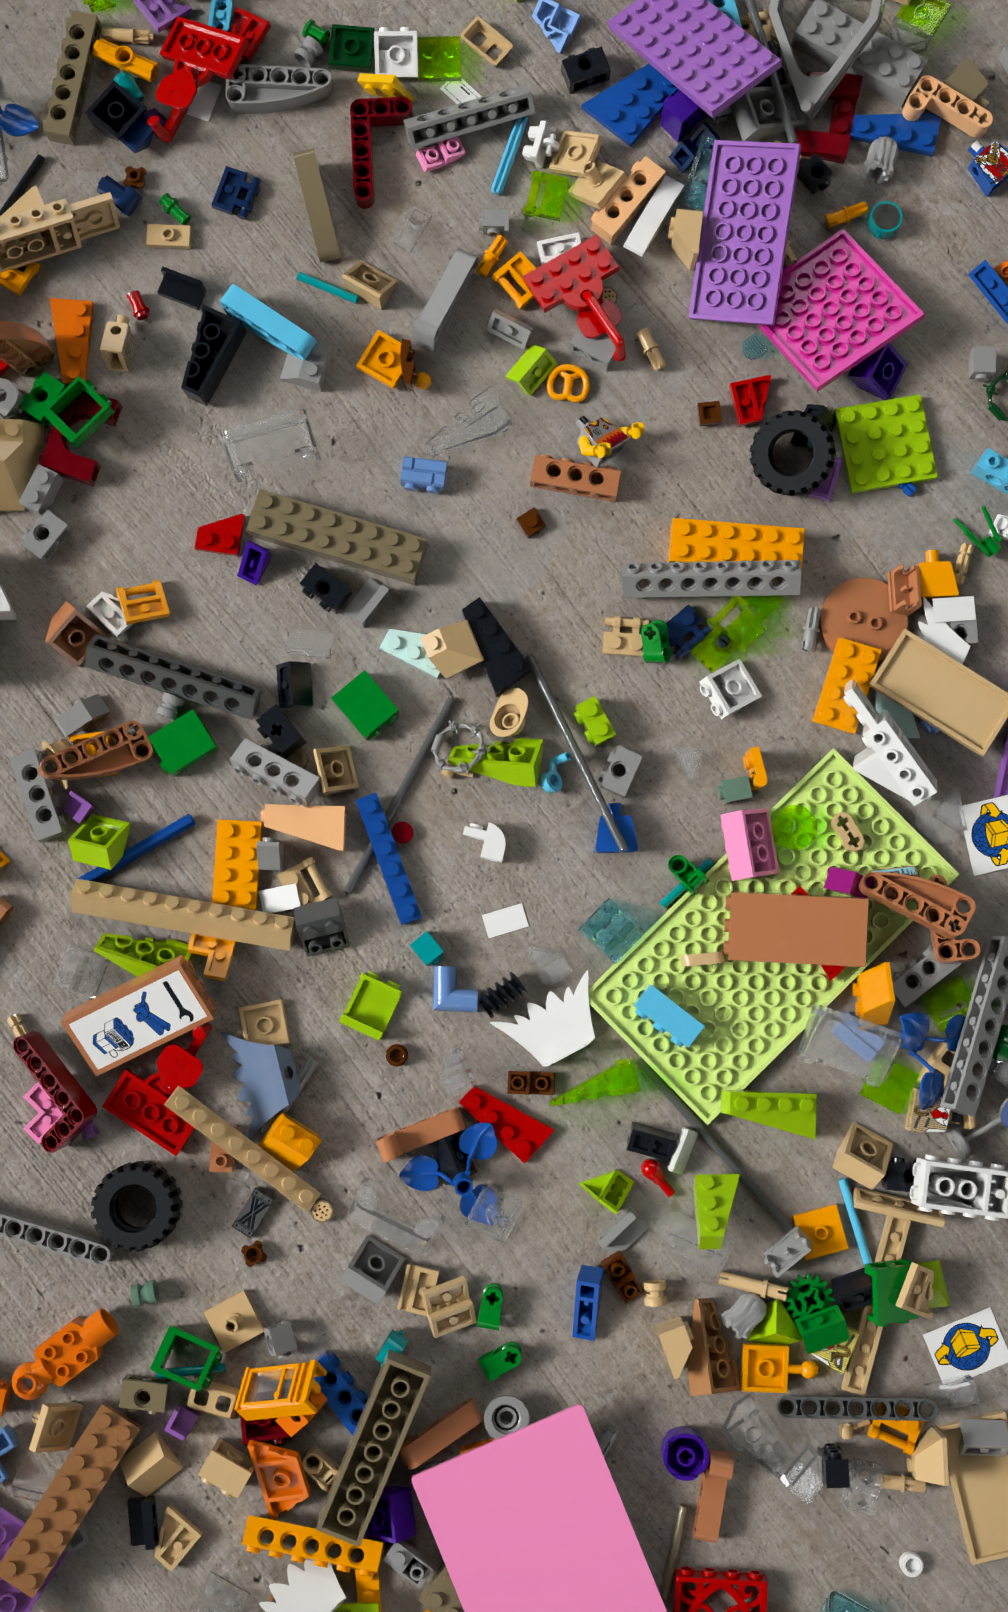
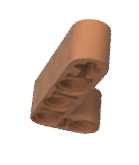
M933 875L928 879L948 887L946 879L941 875ZM928 911V919L936 922L937 915L932 911ZM952 923L950 924L951 931L954 932V924ZM930 930L935 960L941 964L969 962L980 953V945L973 939H948ZM964 945H969L973 948L974 954L972 956L964 953ZM943 947L948 948L951 952V957H942L940 949Z
M455 1107L376 1139V1144L383 1162H388L402 1156L403 1153L462 1131L467 1127L459 1107Z
M469 1398L416 1435L406 1436L398 1453L404 1466L410 1470L415 1469L481 1423L484 1417L474 1399Z
M707 1448L709 1463L706 1470L702 1472L693 1527V1539L717 1543L727 1482L732 1479L734 1459L731 1452Z

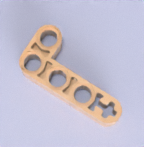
M930 75L923 76L919 80L902 110L906 120L916 121L924 110L928 109L974 138L983 137L993 121V116L988 110Z

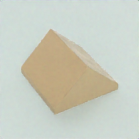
M362 260L343 273L342 276L344 287L347 291L359 295L360 298L381 310L398 283V280Z
M349 745L313 750L322 791L326 796L359 788Z
M157 1431L128 1452L120 1462L127 1485L145 1497L149 1496L183 1468Z

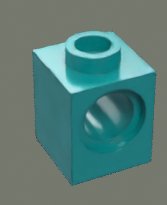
M428 931L410 944L411 948L426 966L430 963L432 966H435L443 959L441 954L444 953V950Z

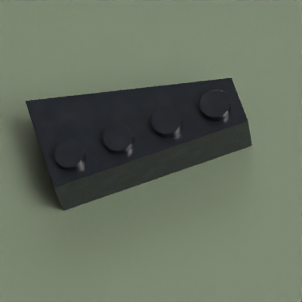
M203 304L201 311L203 314L201 321L198 322L196 340L192 344V355L187 363L181 389L188 398L207 406L247 331L241 321Z
M480 597L462 609L464 620H468L484 658L482 664L497 697L529 674L531 666Z

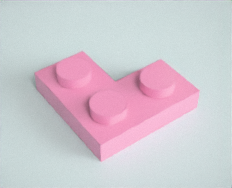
M37 1082L23 1097L39 1113L23 1129L38 1144H41L43 1135L63 1114L39 1082Z

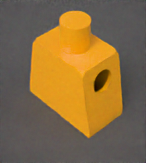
M939 550L926 551V562H921L917 565L919 566L921 601H923V597L928 601H933L932 599L959 596L951 562L939 561Z

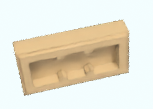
M147 224L146 245L148 248L190 249L191 226Z

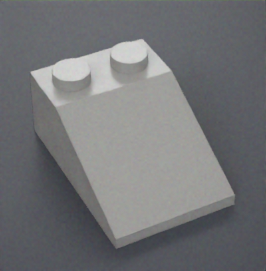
M781 85L794 129L805 126L807 123L800 108L794 85ZM772 86L752 88L731 104L743 141H758L786 132Z

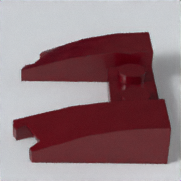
M808 71L806 76L817 77L827 72ZM846 73L827 98L835 100L828 132L795 130L798 140L797 144L801 145V156L811 158L817 153L822 160L844 164L848 153L850 133L863 76Z

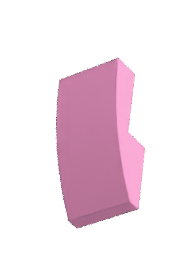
M458 136L439 141L436 145L418 149L416 152V156L425 173L452 163L466 154Z

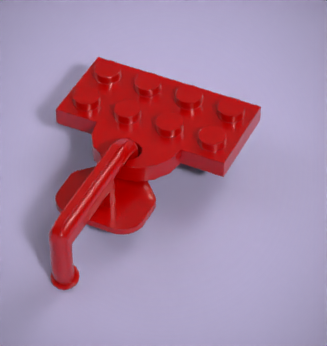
M179 16L177 17L159 53L163 59L175 62L174 73L164 77L156 91V99L161 104L173 107L164 127L160 124L158 116H151L147 120L148 125L152 127L162 141L165 143L172 141L188 107L192 104L197 94V88L209 82L213 75L231 80L249 44L246 37Z
M597 234L522 276L523 282L544 313L562 303L572 310L579 311L576 324L582 334L587 338L594 339L606 333L615 345L614 359L618 362L625 360V341L616 328L622 320L621 312L613 301L602 299V281L619 272V266Z
M207 1022L199 1027H195L193 1029L194 1038L186 1050L177 1044L165 1047L157 1059L158 1072L150 1075L146 1080L127 1068L102 1107L177 1156L195 1128L164 1104L178 1086L186 1091L187 1087L194 1086L200 1078L204 1066L202 1061L195 1055L212 1030V1024Z

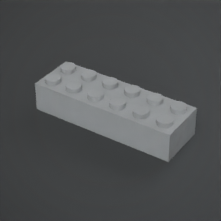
M814 0L795 31L791 45L831 68L863 23L823 0ZM877 31L847 73L863 76L861 83L863 87L901 108L921 76L928 60Z

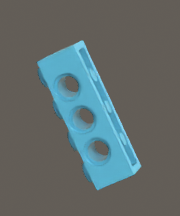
M987 448L978 459L971 474L1008 495V459Z

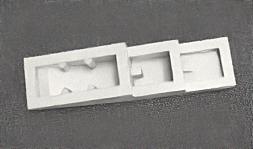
M667 175L664 177L624 243V248L641 257L644 255L660 231L663 222L671 212L685 185Z

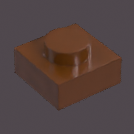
M719 401L697 404L700 427L722 423Z
M535 507L516 518L517 523L527 538L546 527L545 522Z

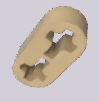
M845 812L835 814L831 819V827L843 847L849 852L860 850L864 845V838L851 816ZM838 817L847 820L844 825L848 831H845L842 826H837ZM848 833H850L852 838H858L856 848L854 845H848L850 841Z
M723 952L681 955L682 967L724 963Z

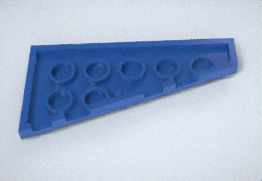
M647 64L583 103L581 109L631 147L662 111L665 99L671 94L674 96L679 89L653 66Z

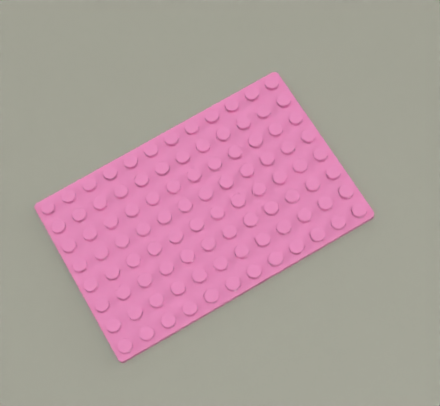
M582 1404L573 1405L412 1476L413 1487L464 1612H667Z

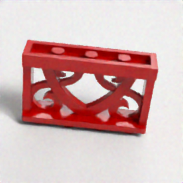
M689 1566L675 1569L673 1612H680V1599L690 1604L687 1612H703L698 1610L699 1608L707 1612H714L703 1601L720 1588L725 1590L737 1603L730 1606L725 1612H735L738 1610L750 1612L749 1608L759 1605V1612H767L768 1579L761 1571L750 1570L749 1573H740L736 1569H727L726 1572L709 1567L703 1568V1570H694ZM686 1582H695L697 1584V1587L693 1590L688 1587L691 1595L695 1596L693 1599L686 1597L682 1592V1587ZM746 1586H756L759 1590L757 1598L751 1602L744 1600L750 1598L753 1593L752 1591L749 1593L745 1592L744 1588Z

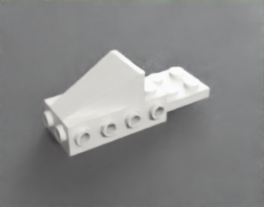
M853 678L846 683L845 696L843 698L850 708L854 706L858 712L856 716L864 726L862 740L867 746L866 749L854 756V770L909 800L913 806L919 803L920 805L927 803L932 799L931 796L937 793V779L887 709L879 714Z
M925 1154V1158L917 1157L916 1163L913 1165L914 1184L910 1189V1198L912 1204L919 1206V1210L933 1212V1209L941 1210V1213L955 1215V1212L963 1213L962 1216L977 1218V1215H983L984 1219L998 1221L999 1218L1008 1219V1170H1005V1165L991 1163L990 1167L983 1166V1162L969 1160V1162L961 1163V1159L947 1157V1161L939 1160V1156Z

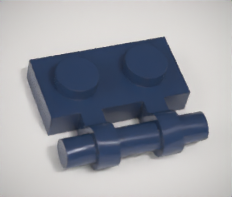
M226 166L212 201V208L233 215L235 208L240 209L238 217L246 220L248 214L253 210L252 203L254 198L259 194L261 179L253 177L251 183L246 182L248 177L246 172ZM242 190L247 192L245 200L239 199Z
M689 604L666 623L670 649L674 645L679 648L674 653L678 660L684 656H689L692 653V649L698 644H703L707 641V637L713 633L708 626L702 631L697 628L703 620ZM691 632L694 637L685 643L682 639Z

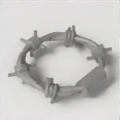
M449 720V726L440 734H436L431 752H433L439 767L436 771L437 773L444 769L453 772H466L469 775V768L485 755V751L491 750L485 748V742L479 728L481 723L473 726L455 723L454 721L451 723V720ZM468 728L473 733L471 738L477 735L480 739L477 751H472V753H477V755L469 764H462L459 761V766L450 767L444 761L447 758L446 756L443 759H440L438 756L444 735L449 731L453 733L456 731V734H459L458 729Z

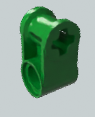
M654 620L644 625L641 630L644 661L646 663L669 662L671 649L666 623L662 620Z
M674 855L670 858L668 868L675 879L693 897L696 896V892L705 883L708 884L710 882L706 875L684 856ZM685 865L682 870L676 871L678 866Z
M490 1283L484 1288L476 1327L499 1331L503 1290L496 1283ZM491 1292H496L494 1300L490 1299Z
M510 1341L482 1355L477 1361L488 1381H493L505 1372L517 1367L521 1362L522 1349L518 1343ZM508 1351L512 1354L516 1353L515 1358H512L511 1355L507 1356Z

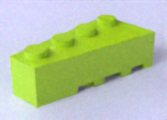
M722 1090L721 1113L816 1140L817 1094L793 1091Z

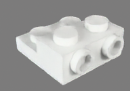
M381 27L379 31H374L375 74L395 75L397 78H418L417 31H413V27H401L400 31H392L390 27Z
M740 659L709 674L700 681L702 695L710 699L712 712L714 715L719 716L721 720L762 697Z

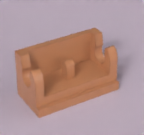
M902 564L889 571L887 579L890 613L910 616L922 606L919 566L913 565L909 569L904 570V565Z

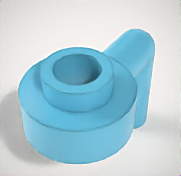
M569 752L549 760L548 772L543 773L541 776V786L547 793L552 794L561 790L562 778L557 772V765L571 760L572 756Z

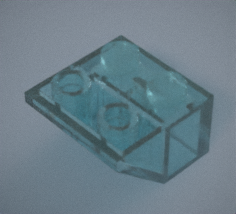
M610 898L578 929L614 964L645 934L643 928L634 918Z

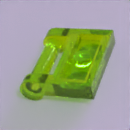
M532 171L530 178L532 183L527 204L523 207L522 213L528 217L536 216L560 222L569 178L541 171ZM545 182L546 186L541 207H536L535 203L540 183Z
M958 976L920 998L935 1026L942 1033L946 1030L948 1021L953 1016L961 1014L966 1017L972 996L961 976ZM963 1000L966 1002V1007L941 1019L939 1013Z

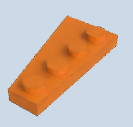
M50 298L62 382L68 386L78 376L85 381L87 380L94 303L88 300Z

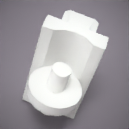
M540 121L539 126H530L528 138L530 141H534V145H525L522 152L525 160L533 161L539 168H543L546 156L550 157L551 153L557 152L560 144L555 140L556 135L547 127V121Z

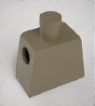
M967 57L945 80L944 84L986 109L991 101L983 94L989 82Z

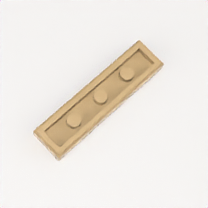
M858 1187L854 1188V1208L943 1227L945 1224V1216L941 1213V1210L933 1209V1212L921 1211L919 1206L911 1203V1199Z

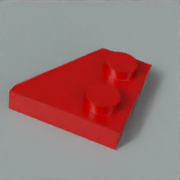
M235 6L233 11L235 20L234 24H232L231 32L244 36L249 41L242 58L250 62L271 25L269 21Z

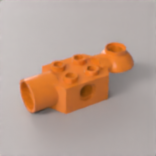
M100 1308L86 1319L77 1316L35 1348V1362H25L19 1365L13 1373L12 1388L14 1392L22 1399L35 1400L47 1391L49 1382L61 1387L104 1354L103 1346L119 1334L118 1325L110 1313L104 1308ZM28 1377L33 1381V1387L25 1384V1378Z

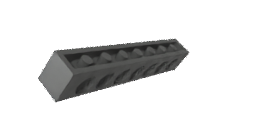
M95 635L87 645L85 667L232 713L242 718L252 720L259 709L262 687L99 635Z

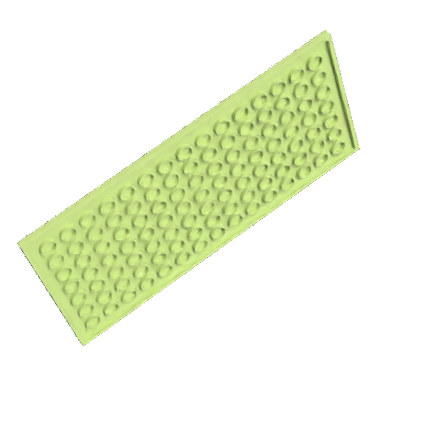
M834 748L769 810L780 874L732 881L726 853L705 873L710 882L708 884L705 883L696 892L695 897L686 892L588 988L589 1004L707 1125L721 1112L722 1090H744L913 921L883 904L875 905L874 900L868 897L866 967L846 966L831 981L821 965L728 960V954H724V963L682 967L681 955L723 952L724 941H728L729 932L724 931L725 918L729 919L730 910L725 909L726 896H730V891L791 894L800 885L809 895L850 897L824 888L829 867L853 871L865 876L871 870L914 866L918 877L928 880L933 875H941L946 879L947 885L959 875ZM845 812L851 816L864 838V845L860 850L849 852L843 847L831 827V819L835 814ZM838 817L837 826H842L845 831H848L844 825L847 820ZM848 833L850 838L848 845H854L856 848L858 838H852L850 833ZM907 901L908 909L916 911V903ZM649 984L705 1026L689 1048L684 1045L680 1048L670 1040L673 1037L666 1031L662 1034L652 1025L655 1022L649 1017L644 1020L635 1013L637 1008L633 1004Z

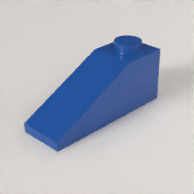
M581 1265L576 1283L572 1337L595 1341L604 1268Z

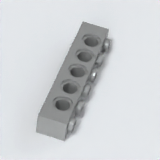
M524 84L403 120L408 141L412 149L535 114L532 93L528 86Z

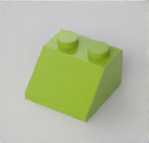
M91 814L68 839L73 861L111 870L123 857L130 823Z

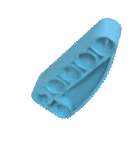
M234 284L230 286L219 301L224 312L228 316L241 321L246 329L301 360H305L317 344L316 339L309 333Z

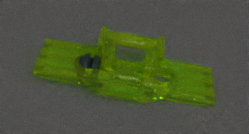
M780 595L745 596L744 598L731 596V600L713 618L710 617L707 620V623L713 630L691 651V654L711 673L715 672L737 649L741 652L747 651L751 646L750 644L767 630V627L765 625L761 626V624L784 599ZM749 606L757 608V616L748 610ZM736 607L741 611L739 616L730 625H727L726 628L721 626L719 623Z

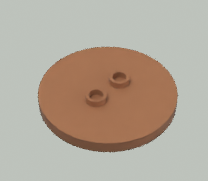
M855 578L838 585L827 596L821 608L819 627L821 636L832 653L834 652L838 637L881 649L878 662L885 660L902 631L907 629L908 616L890 613L887 584L872 578Z

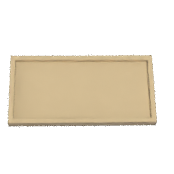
M907 629L902 631L868 685L981 757L985 755L1008 718V693Z
M1004 1410L965 1418L1004 1420L1008 1430V1421ZM960 1420L937 1425V1428L947 1438L948 1473L971 1564L976 1565L1008 1557V1452L1005 1457L959 1455L958 1445L962 1439Z

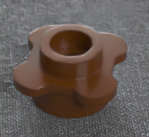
M128 166L125 169V186L134 189L143 188L145 186L144 176L146 175V170L143 167L137 169Z
M257 1240L252 1245H244L241 1252L244 1254L247 1266L252 1267L258 1262L266 1261L267 1255L263 1252V1243Z

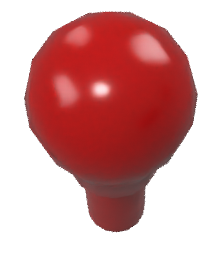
M651 1158L642 1162V1174L656 1185H659L664 1193L671 1197L675 1191L665 1180V1175L659 1162Z

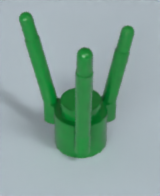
M982 506V511L993 534L992 537L988 534L980 540L963 523L954 518L953 521L964 531V535L976 544L988 558L1001 549L1002 546L999 542L1002 538L998 534L986 506Z

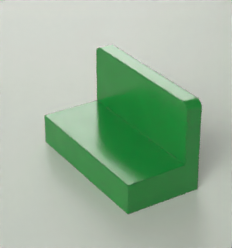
M838 1305L795 1319L807 1354L850 1339L846 1321Z

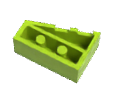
M740 1174L695 1175L693 1194L699 1250L722 1249Z

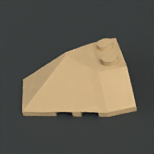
M0 419V511H25V508L18 502L39 464L40 454L45 447L43 424L22 419Z

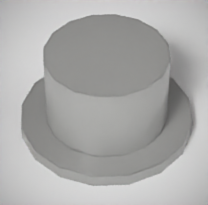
M499 1396L492 1400L485 1409V1428L491 1437L498 1439L528 1426V1409L515 1396Z

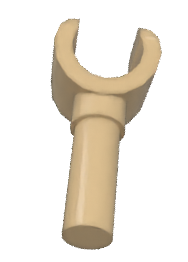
M444 769L441 772L442 775L452 779L454 773L473 778L474 772H469V775H467L466 772H453Z
M862 1420L852 1424L841 1423L839 1426L840 1437L852 1439L853 1430L869 1425L870 1420Z

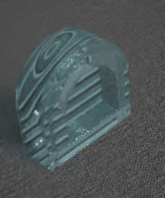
M756 332L748 337L742 346L743 355L751 360L758 359L769 350Z

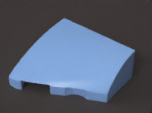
M539 0L532 14V17L541 27L545 36L560 54H562L582 17L552 0Z

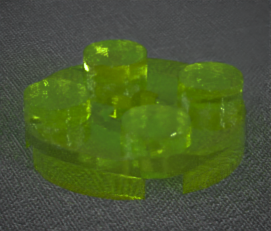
M790 805L777 812L773 818L772 834L777 844L789 850H799L809 845L816 837L817 821L805 807ZM792 821H795L796 825L800 826V830H797L796 834H793L792 830L788 828L789 825H792Z

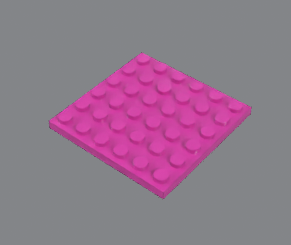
M842 229L783 269L775 325L757 326L818 392L924 319V313L857 242Z

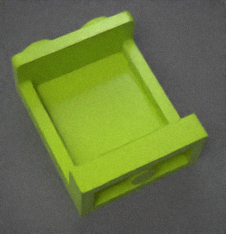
M368 970L367 974L361 973L359 982L339 1022L380 1041L403 991L399 989L401 985L390 980L387 983L380 981V975Z

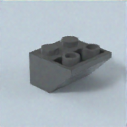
M337 897L294 908L296 927L307 957L350 946Z

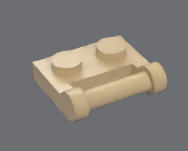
M313 856L277 875L283 886L296 883L301 906L327 900L333 896L331 890H328L315 866L316 862ZM306 868L320 893L317 897H314L301 872Z

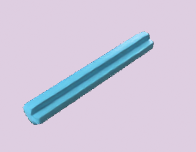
M527 116L516 119L491 187V191L494 194L501 195L503 193L528 123Z

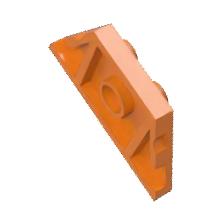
M249 1440L247 1447L270 1519L275 1520L284 1510L289 1511L296 1503L302 1502L309 1497L311 1490L303 1464L297 1451Z

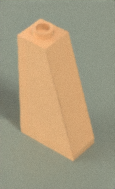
M265 804V810H261V823H264L266 828L340 852H345L347 808L345 806L309 805L306 808L302 805Z

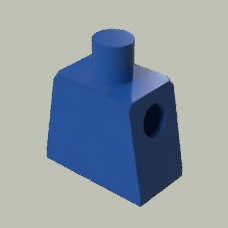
M609 803L608 808L628 849L620 852L603 816H600L595 853L637 852L638 845L632 817L630 815L622 816L621 803Z

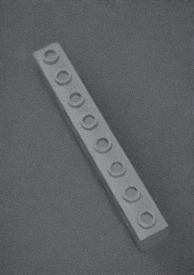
M800 560L623 563V598L800 595L801 563Z
M989 935L940 1103L941 1107L966 1116H976L1008 1004V937Z

